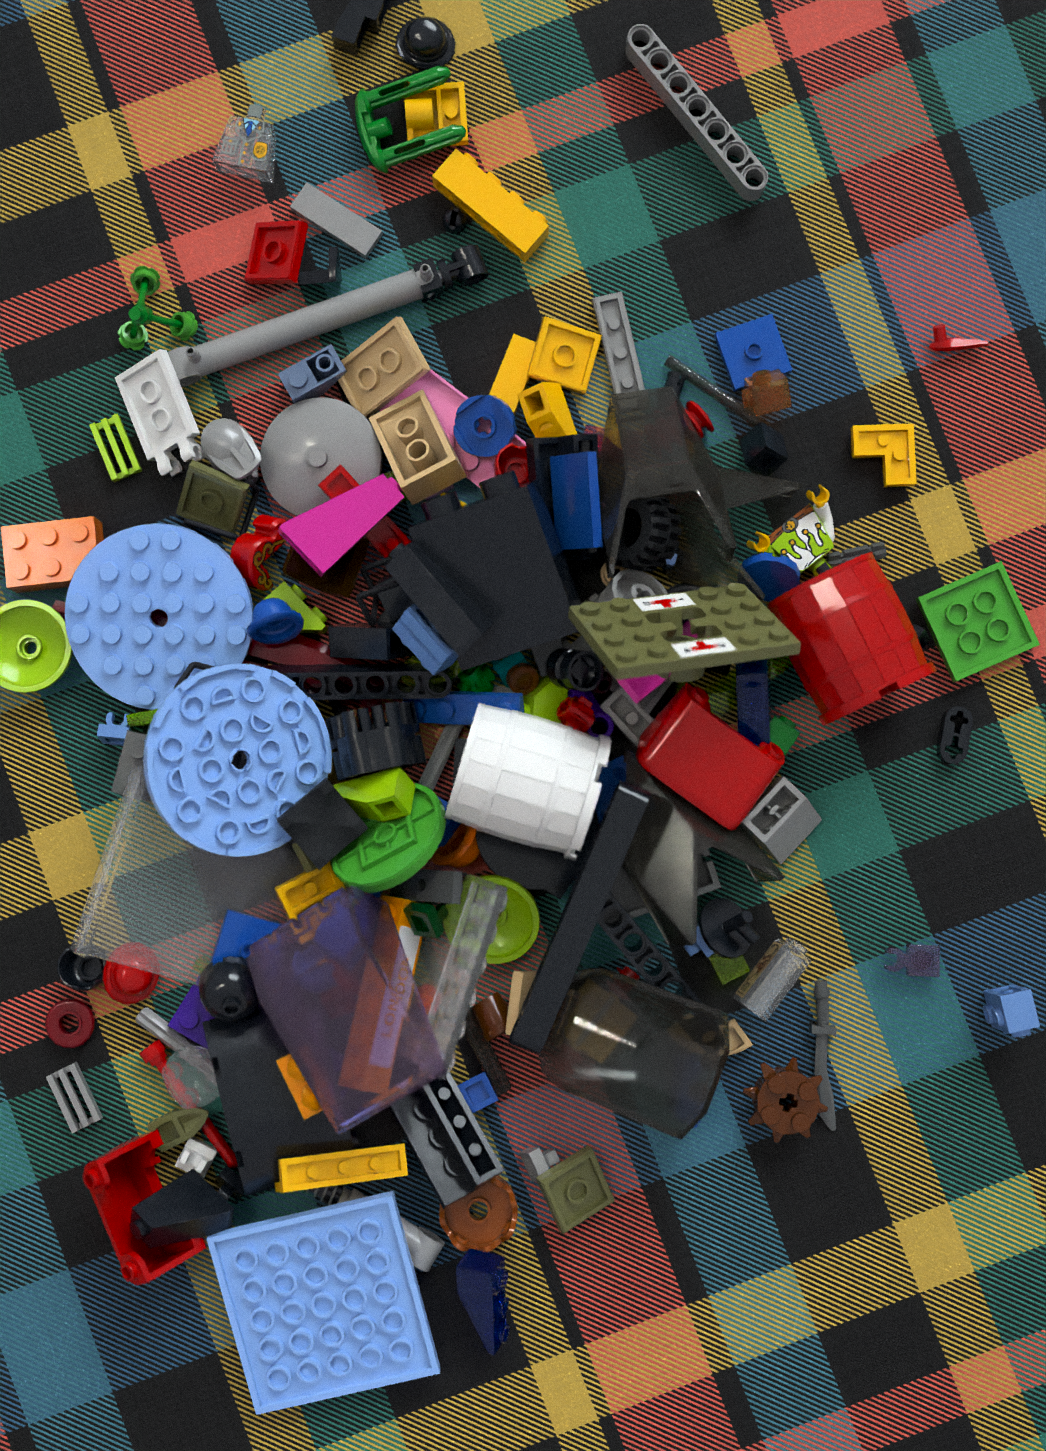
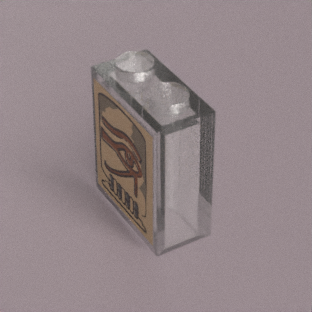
M788 937L786 940L776 938L733 995V998L766 1022L812 961L805 956L808 950L794 939L791 940Z

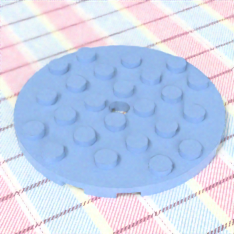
M161 523L143 524L121 530L98 543L81 561L68 588L65 602V625L73 654L84 672L97 686L126 704L149 710H158L161 703L174 690L175 684L191 662H199L211 666L243 663L252 642V638L249 637L246 631L247 627L252 623L253 602L245 578L242 577L234 564V560L219 545L198 534V532L182 526ZM161 609L165 611L168 616L166 625L160 627L153 622L151 615L154 610ZM194 668L188 678L203 670Z
M253 664L220 665L200 671L187 678L170 692L161 703L151 721L145 740L143 756L144 777L151 801L158 814L169 828L186 842L214 854L245 857L271 851L292 839L277 822V818L323 779H328V773H331L332 752L329 733L319 709L314 701L307 697L290 678L275 670ZM237 751H242L247 759L245 766L241 769H237L231 763Z

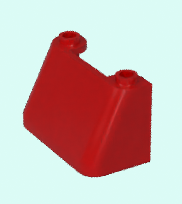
M686 682L642 732L636 757L640 765L654 777L723 827L735 830L743 822L785 763V755L782 749L773 742H761L756 746L710 712L709 696L704 690L699 687L693 688Z
M158 1129L121 1143L86 1164L83 1173L84 1184L91 1192L120 1262L121 1274L126 1281L134 1285H141L152 1281L207 1248L203 1237L149 1248L142 1240L136 1239L130 1230L132 1207L163 1188L154 1168V1165L161 1162L159 1156L155 1157L156 1148L164 1144Z

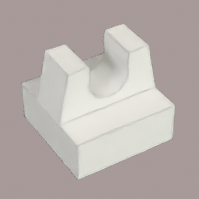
M193 1136L188 1139L175 1166L186 1172L194 1169L201 1177L205 1178L217 1154V1150L215 1147Z

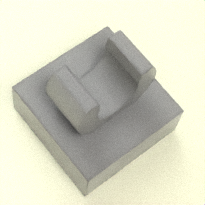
M528 1147L519 1152L529 1177L533 1182H537L536 1177L549 1170V1166L560 1161L555 1149L551 1151L547 1149L541 1152V1149L538 1147Z

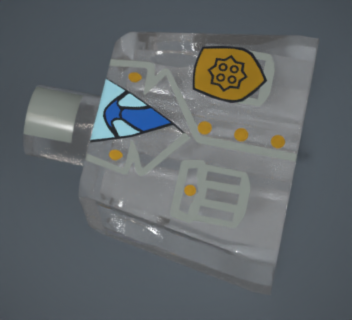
M250 104L246 118L237 116L229 118L213 155V162L217 172L270 183L274 182L276 134L273 125L264 122L266 115L264 107Z

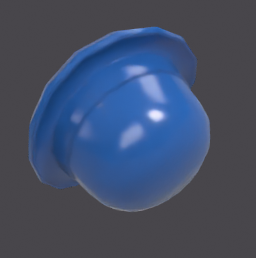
M268 598L262 600L254 607L252 623L247 627L246 633L250 638L260 643L281 644L289 642L298 636L303 628L304 619L300 613L291 610L287 602L279 598Z

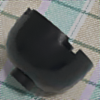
M224 957L223 962H218L214 965L213 962L208 964L200 975L199 995L202 1006L212 1017L220 1021L235 1022L243 1020L250 1016L261 1002L263 978L257 971V966L242 957Z

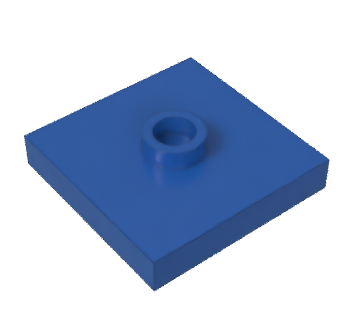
M773 314L722 330L714 335L734 392L792 372V367Z
M227 909L210 963L213 962L214 965L218 962H223V958L228 956L242 957L257 966V971L263 978V986L270 988L289 927L281 923Z

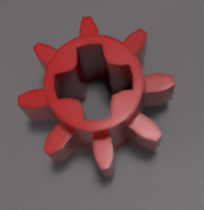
M582 695L579 698L576 696L565 698L560 703L556 712L558 719L561 721L560 724L568 725L583 733L592 726L595 720L594 711L591 709L593 703Z

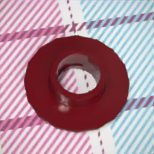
M64 999L50 1008L46 1016L45 1028L48 1037L55 1044L63 1048H76L90 1039L94 1031L95 1018L92 1010L86 1003L77 999ZM68 1014H72L78 1019L79 1025L74 1032H68L63 1027V1018Z

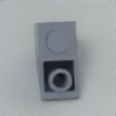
M332 344L281 371L278 373V376L293 403L304 399L322 396L347 370Z

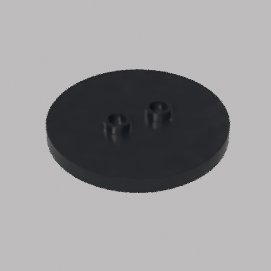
M594 809L580 851L575 850V855H577L575 861L564 858L563 852L534 848L477 831L476 841L479 853L485 864L495 875L510 878L526 889L542 890L559 886L579 874L598 830L597 812Z

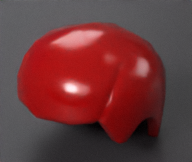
M510 443L498 452L493 464L494 476L514 470L520 485L528 483L526 446H517Z

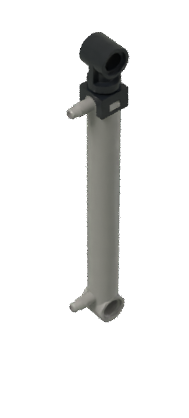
M474 244L454 251L450 256L452 262L446 264L444 259L436 261L438 270L433 258L413 264L412 270L194 347L184 346L169 351L168 355L181 387L192 385L208 374L420 299L427 302L444 296L443 285L446 290L453 288L452 282L459 279L461 286L475 285L489 276L480 248Z

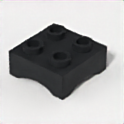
M327 778L323 779L277 818V822L319 870L368 829L367 825Z

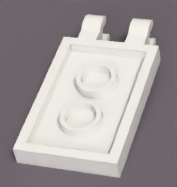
M157 350L115 377L148 461L157 462V468L161 476L170 473L173 477L182 472L180 462L171 453L177 447L180 449V455L184 462H188L191 459L199 462L205 458L201 446L194 440V437L199 435L200 432L167 350Z

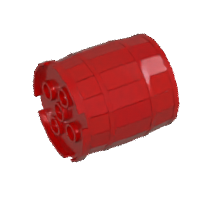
M872 552L860 555L831 568L785 592L766 605L774 613L775 617L801 642L799 654L790 655L789 658L804 688L820 710L822 715L818 716L823 726L937 671L932 661L927 663L917 633L893 589V585L886 578Z

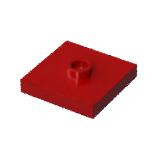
M302 220L256 222L244 281L251 285L296 284L309 224Z

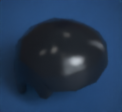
M88 943L68 947L57 961V974L66 986L78 991H89L103 984V969L107 956L102 949Z

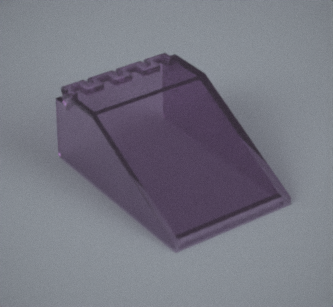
M353 886L349 887L347 891L343 887L339 888L325 897L323 904L317 902L298 914V921L292 918L273 930L272 935L267 934L249 946L251 955L246 958L259 1002L334 1130L339 1134L346 1132L446 1073L389 905L386 901Z

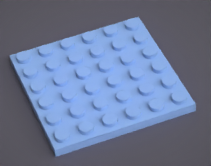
M394 1191L233 1227L207 1236V1243L256 1415L440 1374L439 1359Z

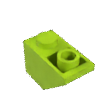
M283 581L265 598H279L287 602L291 610L300 613L304 619V625L300 633L325 634L328 631L324 624L328 620L326 616L316 606L310 609L303 602L307 596L295 583L289 587Z

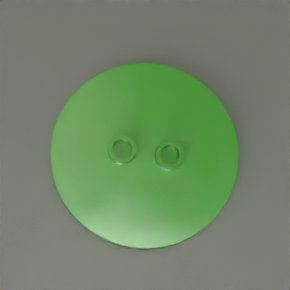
M414 783L416 786L411 815L385 822L360 817L368 829L330 860L334 874L345 886L363 893L387 890L409 879L429 861L437 850L446 827L444 805L431 789L422 784Z

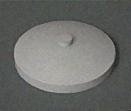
M316 397L304 399L284 409L268 427L260 450L262 456V463L260 464L261 473L267 489L283 508L296 516L330 500L317 485L340 464L359 485L381 475L383 468L382 447L372 424L353 406L332 398Z

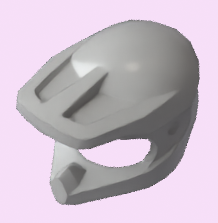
M215 419L208 423L201 435V448L212 467L224 472L235 480L245 478L257 482L258 467L262 463V456L251 435L242 425L231 419Z

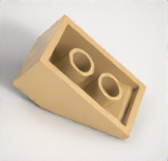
M423 389L369 417L399 486L412 505L467 477Z

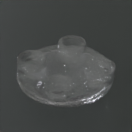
M186 1046L178 1049L168 1058L166 1065L161 1071V1075L168 1093L182 1108L202 1107L210 1104L219 1096L215 1072L208 1049L202 1046Z

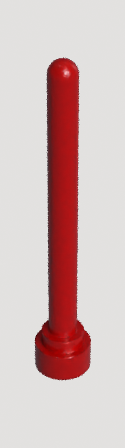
M156 1040L139 1053L145 1063L149 1062L152 1067L156 1066L185 1108L202 1109L165 1058L168 1056L164 1051L167 1048L162 1041ZM207 1117L201 1130L228 1167L232 1169L238 1167L235 1153L209 1117Z

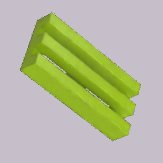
M118 413L112 415V418H104L97 424L94 422L89 425L113 482L142 471ZM116 425L133 466L132 468H127L110 426ZM100 430H105L121 469L120 473L116 472Z

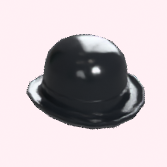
M422 16L411 19L402 26L396 36V49L399 56L406 63L417 68L430 69L435 66H444L450 62L455 54L456 42L452 31L443 22L434 17Z

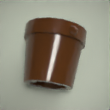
M495 992L472 1007L486 1042H490L502 1035L506 1029L508 1004L499 992Z

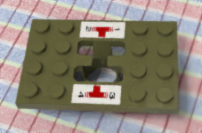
M731 583L728 586L716 588L705 586L699 590L630 599L614 598L611 601L599 603L588 601L581 603V605L569 606L568 612L570 621L616 680L658 675L663 679H669V681L691 682L701 678L706 667L797 655L800 652L801 642L741 583ZM689 619L691 634H698L697 639L683 635L682 620Z

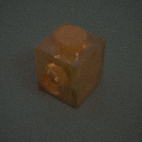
M779 369L773 371L759 370L754 372L751 377L744 378L745 389L741 391L743 403L756 416L792 407L788 379Z

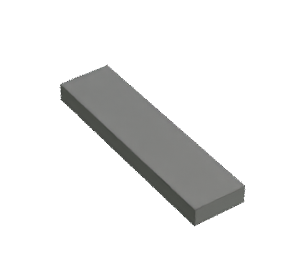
M622 292L592 298L599 334L602 335L601 342L619 417L648 411L649 404Z

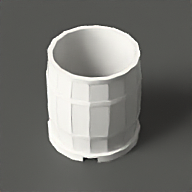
M479 702L444 818L455 820L475 828L477 831L534 848L563 852L564 858L575 861L577 857L575 850L580 851L597 803L602 785L597 781L602 766H607L611 737L600 734L598 738H595L568 725L522 713L518 710L493 707Z

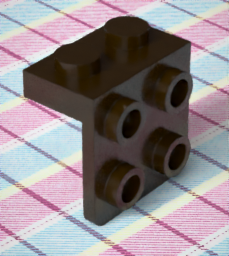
M363 537L322 577L290 546L282 569L283 573L328 595L350 598L351 592L356 585V578L361 564L366 557V550L370 540Z

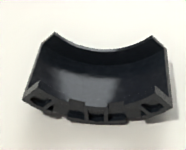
M314 992L258 1006L250 1016L240 1021L225 1022L214 1018L202 1022L245 1196L275 1188V1182H280L278 1159L360 1149L356 1132H350L340 1091L346 1089V1086L339 1084L341 1070L335 1071L323 1026V1021L328 1020L323 1002L317 1003ZM304 1045L334 1104L305 1120L276 1063L277 1059Z

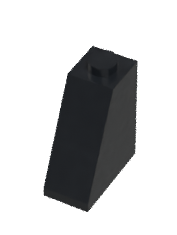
M377 622L375 626H370L368 623H346L328 626L330 657L391 660L411 656L414 653L402 644L398 635L392 630L397 622Z
M192 1169L133 1206L130 1230L136 1239L142 1240L149 1248L160 1247L210 1236L231 1228L234 1208L203 1177Z

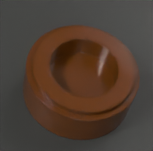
M518 663L509 669L506 682L514 693L527 695L538 686L539 676L530 664Z

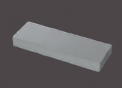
M307 182L290 206L291 211L365 259H367L383 235L382 230Z

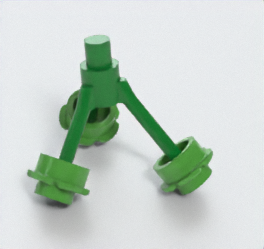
M139 266L135 268L134 273L130 276L131 284L134 290L139 293L136 306L129 311V317L132 321L126 322L118 330L119 342L124 348H132L135 351L142 349L145 345L144 343L148 341V333L143 325H148L151 322L169 325L172 335L180 337L181 341H188L197 332L198 323L192 312H176L170 319L154 315L151 308L145 306L146 296L153 294L159 289L161 284L159 281L160 275L154 268Z

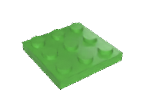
M1002 561L915 599L953 683L1040 645Z

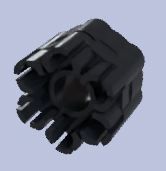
M414 701L385 703L387 722H385L382 705L371 707L373 724H371L368 708L357 709L360 724L358 728L354 710L325 719L331 750H338L332 753L337 781L356 779L398 766L402 769H407L427 763L421 735H415L420 732Z

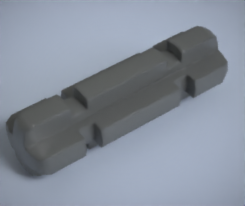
M883 542L872 543L870 547L863 545L843 550L842 553L839 551L832 552L826 555V561L834 568L869 552L873 553L875 560H880L887 555L886 547Z

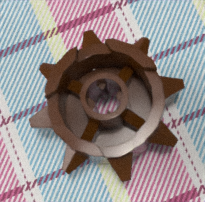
M794 1057L791 1058L786 1067L771 1068L765 1062L761 1063L762 1077L760 1076L757 1079L754 1087L743 1089V1093L752 1098L755 1108L754 1113L748 1120L749 1124L765 1123L772 1129L773 1139L776 1143H779L784 1134L801 1133L806 1138L810 1137L809 1128L815 1121L817 1114L827 1112L828 1110L827 1106L819 1102L820 1097L817 1090L823 1078L821 1075L806 1077L798 1071L797 1058ZM787 1093H789L792 1100L784 1107L779 1100L780 1098H786Z

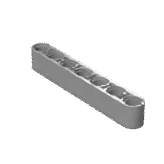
M644 24L633 26L628 32L625 48L628 59L736 192L747 201L759 199L763 195L768 181V172L655 32ZM643 41L646 43V46L637 47L633 42ZM659 63L662 64L665 67V69L656 70L652 67V65ZM678 86L681 87L684 90V92L677 94L674 93L670 88ZM692 109L700 110L703 115L700 117H695L692 114H690L689 111ZM716 132L721 135L722 139L713 140L708 134ZM730 155L737 156L741 162L731 163L727 157ZM749 178L756 179L760 185L752 187L747 184L746 180Z

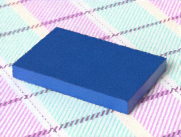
M596 451L550 456L554 526L562 550L603 547Z

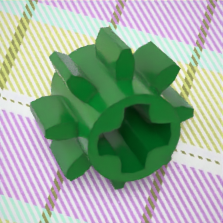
M485 664L463 671L460 669L458 678L461 681L456 686L460 691L492 692L494 685L491 681L496 676Z

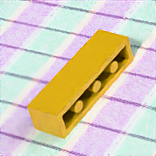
M455 149L432 175L433 187L525 263L548 237L549 225H547V219L540 212L529 210L524 205V200L514 191L509 193L501 186V181L493 173L488 172L486 174L478 167V162L470 154L464 153L463 155Z

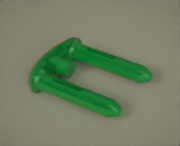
M435 66L370 91H366L364 88L360 89L355 99L358 133L364 150L378 171L387 174L389 167L457 144L466 136L464 126L452 124L386 149H382L379 139L393 135V131L387 117L374 121L375 115L373 110L443 85L451 76L449 68Z

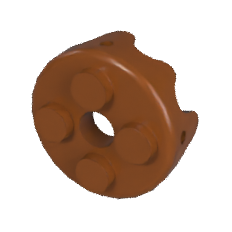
M499 1175L452 1205L443 1209L440 1204L439 1207L441 1227L451 1240L453 1246L463 1252L487 1253L492 1251L498 1245L511 1238L517 1223V1199L513 1189ZM474 1202H483L487 1206L488 1212L484 1217L476 1218L470 1213L469 1208Z

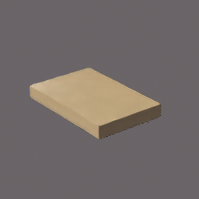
M395 317L341 360L347 372L338 382L351 406L368 419L431 369L403 318Z

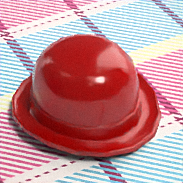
M125 942L116 947L108 956L104 965L102 980L105 991L113 1000L121 1004H135L145 999L155 989L159 980L160 966L157 956L150 947L140 942Z

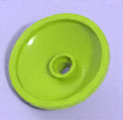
M17 600L1 606L0 686L15 692L32 693L46 689L56 683L67 670L73 653L66 632L65 619L54 608L34 600ZM31 643H35L36 651L30 654L28 646Z
M484 875L465 882L461 894V903H449L447 908L449 914L446 917V924L452 941L464 954L483 963L501 964L521 957L531 948L538 935L540 914L537 903L525 887L507 877ZM498 908L501 913L494 914L490 909Z

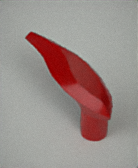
M945 324L933 326L934 342L930 344L929 348L935 351H955L983 347L989 343L988 341L978 339L947 338Z

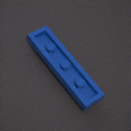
M450 691L443 698L403 699V702L414 701L418 723L472 725L479 702L493 707L518 710L524 713L523 693Z

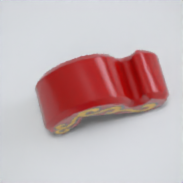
M265 514L259 515L253 521V526L256 528L255 532L242 534L233 544L230 557L234 560V564L242 577L245 578L248 587L262 591L273 588L269 573L264 568L263 562L287 542L277 532L278 528L287 520Z

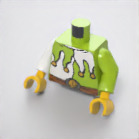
M819 484L820 494L815 497L814 493L808 490L806 497L814 503L813 507L811 504H808L769 536L756 531L755 533L759 537L758 543L755 544L748 540L746 543L747 547L757 551V554L768 552L773 553L772 556L779 558L781 555L789 557L797 564L800 574L809 568L814 576H817L831 569L832 567L823 557L834 548L833 541L835 539L833 517L827 502L830 497L829 491Z

